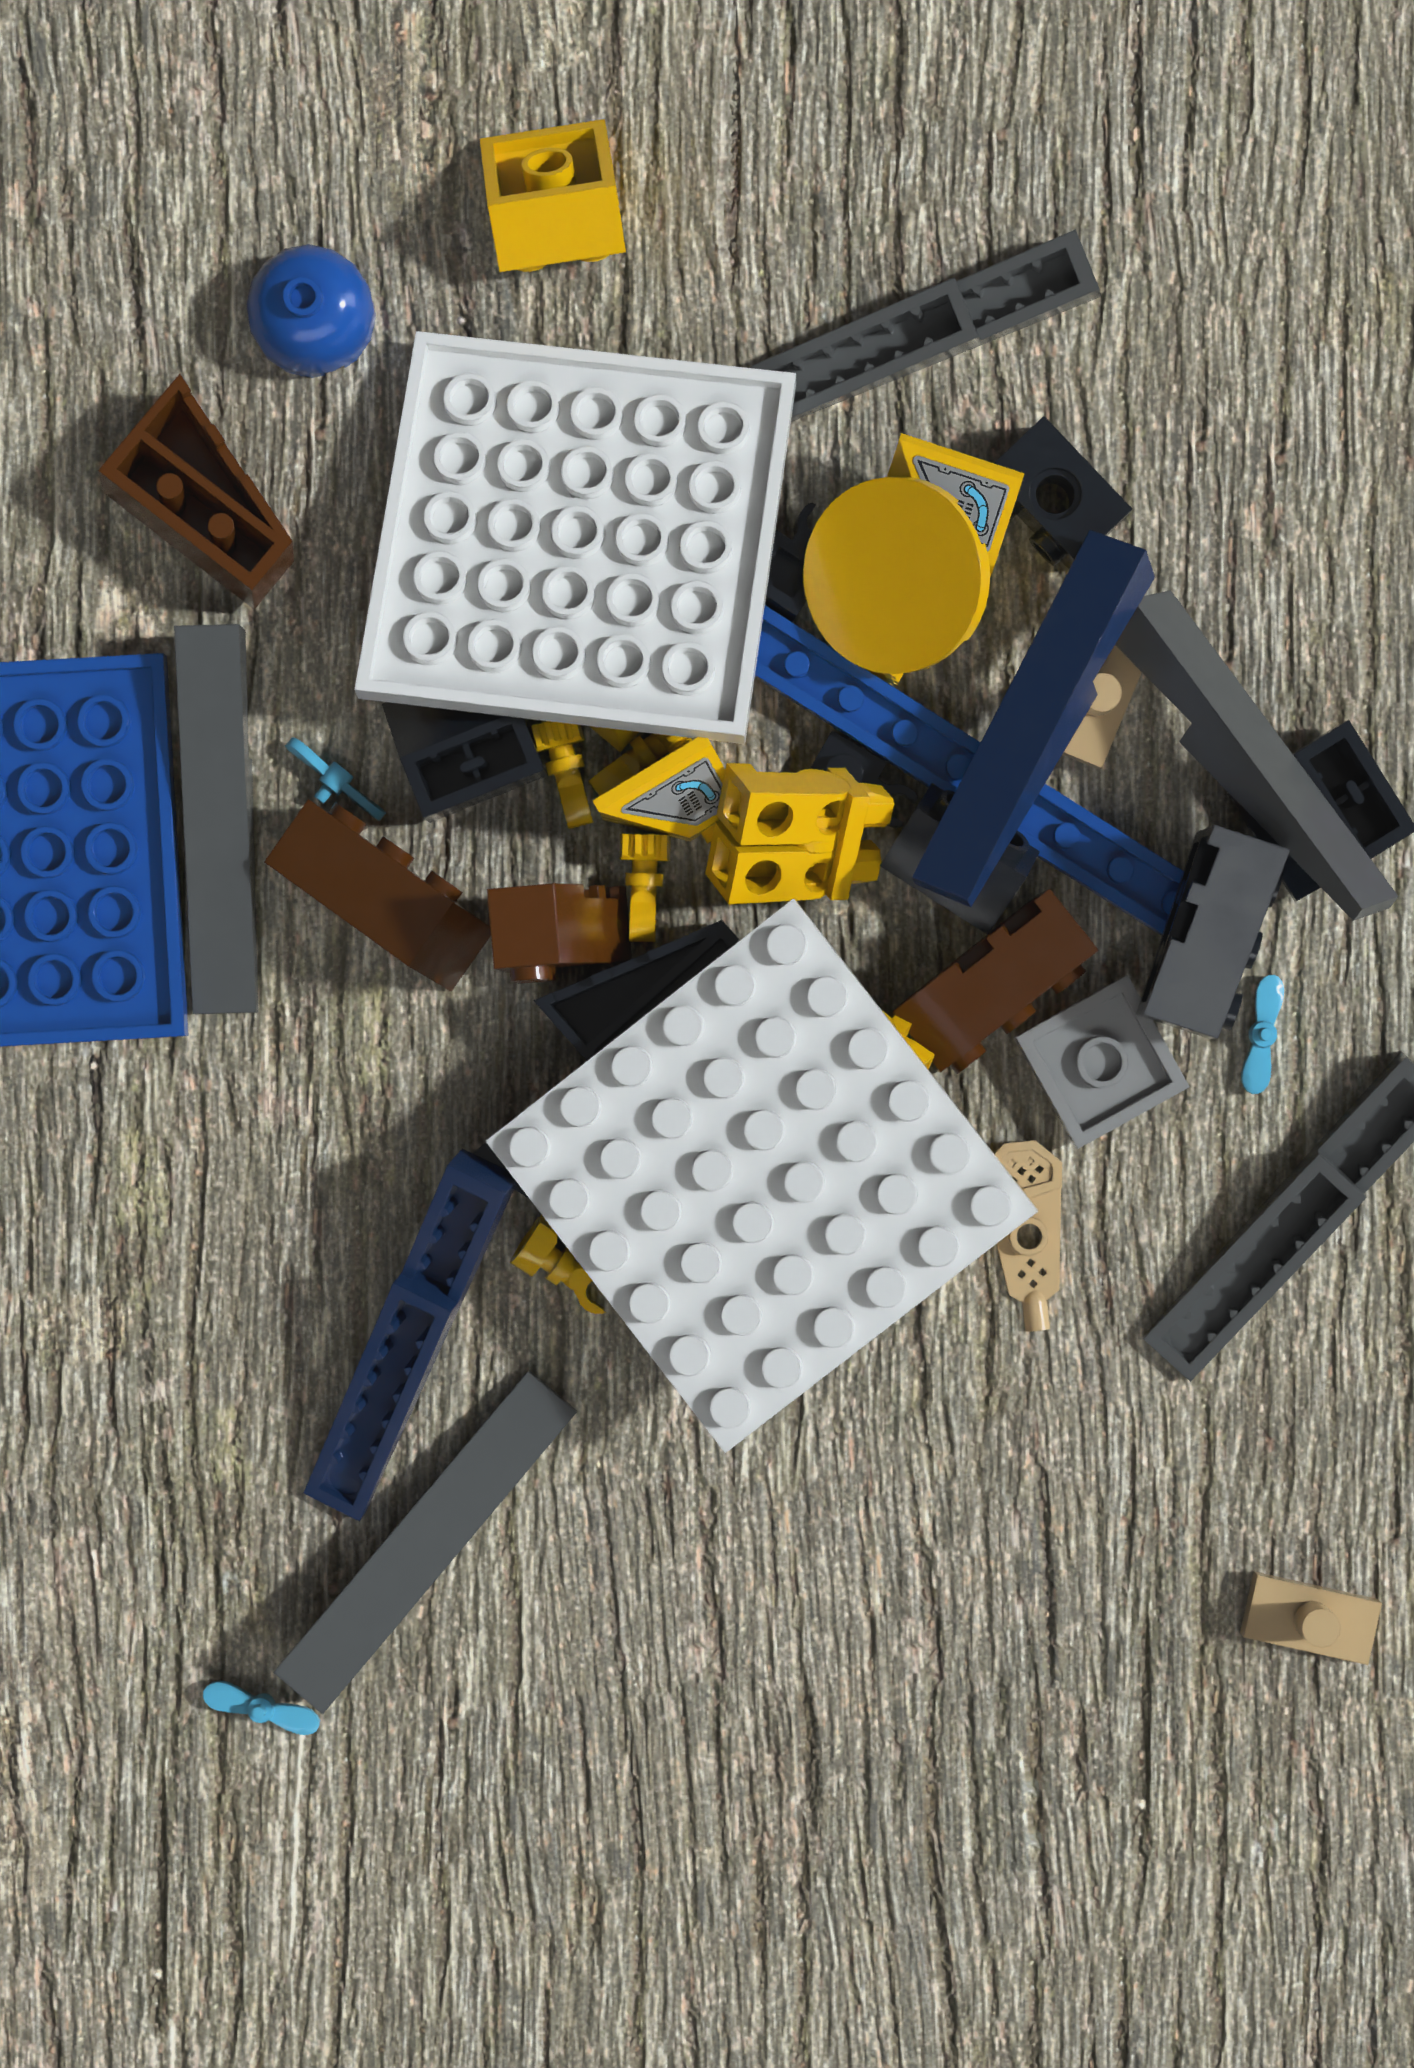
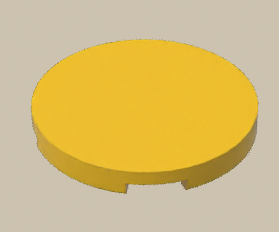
M883 477L862 482L839 495L822 513L811 533L803 567V582L808 608L825 640L841 656L859 667L884 674L910 673L930 668V666L947 658L964 641L969 640L982 618L990 586V565L985 543L981 544L971 520L958 505L959 500L943 488L931 482L911 477Z

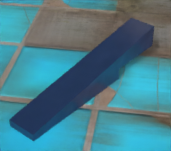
M1089 530L912 876L916 885L970 908L972 907L1098 694L1093 681L1155 579L1146 549Z
M463 1148L447 1165L404 1268L391 1286L303 1492L304 1494L359 1522L365 1515L516 1187L517 1182L509 1171Z

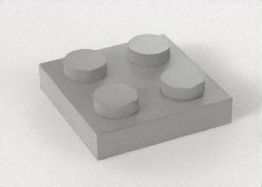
M1128 975L1121 977L1014 1037L1076 1149L1083 1147L1190 1087L1154 1021L1136 1015L1141 998Z

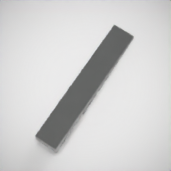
M1075 229L961 280L956 281L955 277L748 368L796 373V389L791 422L1100 298L1101 293Z
M1172 591L1144 596L1115 645L1191 722V725L1179 741L1182 746L1281 847L1290 849L1289 855L1353 921L1389 909L1399 896Z
M239 624L174 626L193 1014L258 1013L253 771L248 746L246 630Z
M1401 1051L1143 1335V1339L1190 1382L1367 1198L1365 1192L1414 1142V1062Z
M529 1370L368 1558L362 1568L281 1661L273 1673L323 1715L573 1418L577 1410Z

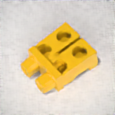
M726 763L717 810V817L721 822H717L714 825L705 875L728 905L791 901L792 899L796 901L822 898L825 895L830 900H848L851 884L878 880L880 864L882 862L880 849L872 840H861L864 827H886L887 824H890L894 800L882 785L858 783L846 768H827V771L803 769L797 773L757 772L751 764Z

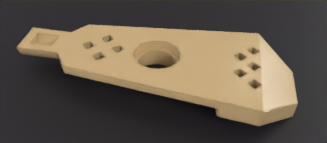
M1036 1140L1002 1143L994 1153L1009 1174L1017 1180L1016 1183L1038 1209L1036 1214L997 1243L1009 1296L1022 1302L1025 1331L1050 1329L1047 1300L1059 1291L1062 1162ZM1038 1165L1043 1168L1040 1173L1035 1170ZM1021 1167L1025 1170L1022 1175L1017 1172ZM1030 1175L1035 1178L1032 1182L1027 1180ZM1025 1224H1033L1040 1230L1041 1239L1033 1248H1023L1017 1241V1232ZM1030 1258L1034 1261L1032 1266L1027 1264ZM1042 1268L1046 1271L1043 1276L1038 1273ZM1021 1270L1025 1273L1022 1278L1018 1276ZM1032 1280L1037 1282L1034 1287L1029 1285Z

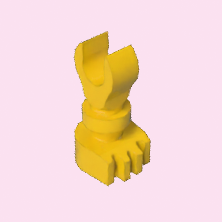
M551 721L532 725L529 730L538 753L549 752L551 761L545 763L548 776L555 775L568 828L571 829L593 823L579 770L585 767L582 754L575 755L573 744L585 740L581 725Z
M651 733L643 740L638 735L629 742L633 747L630 751H627L606 766L588 782L598 795L601 796L659 761L668 752L672 753L689 743L692 739Z
M620 834L619 860H632V873H625V885L631 886L629 942H655L657 886L663 887V874L657 873V861H670V835Z
M541 1214L518 1245L510 1263L531 1277L542 1268L547 1272L545 1279L554 1285H558L561 1281L573 1290L580 1305L586 1311L593 1314L606 1313L602 1306L586 1296V1289L592 1282V1279L579 1262L575 1260V1257L567 1247L562 1251L555 1247L558 1235Z

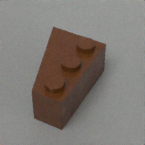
M179 374L98 470L103 493L255 610L294 562L293 541L249 475L244 473L226 446L224 438L216 426L209 421L193 397L191 389L181 374Z
M308 799L264 863L405 965L452 992L490 938V926L456 903L463 892L431 870L424 880L408 869L415 858L383 836L378 844L374 845L361 836L360 833L367 824L335 802L329 812Z
M551 883L487 889L494 969L510 973V982L526 984L556 981V968L623 963L632 959L631 942H629L626 886L605 888V885L588 886L589 889H584V884Z
M1048 889L1033 897L889 1013L892 1017L896 1015L912 1023L907 1036L935 1054L931 1066L936 1072L941 1073L950 1066L958 1074L987 1051L980 1043L999 1027L1008 1034L1037 1011L1031 1002L1050 988L1057 995L1086 972L1082 963L1099 950L1054 893Z

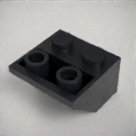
M390 702L382 703L400 761L422 816L429 823L548 776L525 718Z
M1350 720L1335 726L1292 753L1370 859L1414 833L1413 821ZM1228 793L1227 795L1254 838L1280 846ZM1288 855L1282 870V882L1295 902L1321 887Z

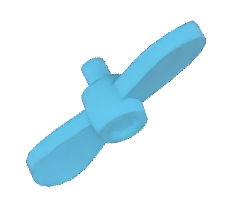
M292 737L285 745L288 751L321 775L319 781L323 785L314 797L322 804L327 801L332 793L339 796L343 792L355 804L378 821L386 814L379 805L350 785L353 776L339 764L333 761L328 766L297 738Z
M1276 975L1263 977L1256 988V1022L1250 1027L1248 1032L1252 1045L1241 1071L1243 1088L1251 1094L1263 1092L1269 1085L1271 1078L1270 1046L1277 1039V1030L1274 1023L1284 998L1283 983Z
M218 1680L211 1682L203 1691V1699L210 1708L228 1713L248 1714L250 1719L256 1723H264L269 1720L285 1730L299 1735L313 1734L320 1726L319 1716L306 1706L276 1703L269 1694L260 1693L254 1696L227 1681Z

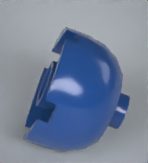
M310 244L285 248L266 260L251 281L246 304L250 332L267 359L287 373L309 378L326 376L324 373L336 371L343 365L346 368L357 361L371 341L376 319L371 289L357 266L332 249Z

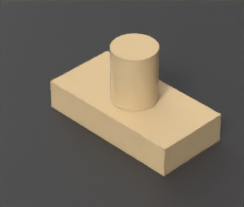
M1116 645L1093 681L1098 695L1062 754L1098 770L1104 765L1142 673Z
M1254 1571L1240 1634L1244 1638L1369 1665L1382 1602L1376 1598Z

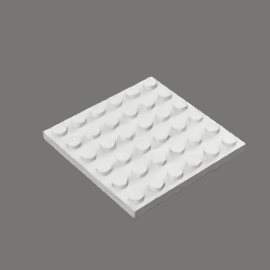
M416 331L354 689L358 699L687 738L702 737L712 741L745 744L796 389V373Z
M795 899L784 905L486 1140L489 1147L725 1453L1038 1212V1209Z

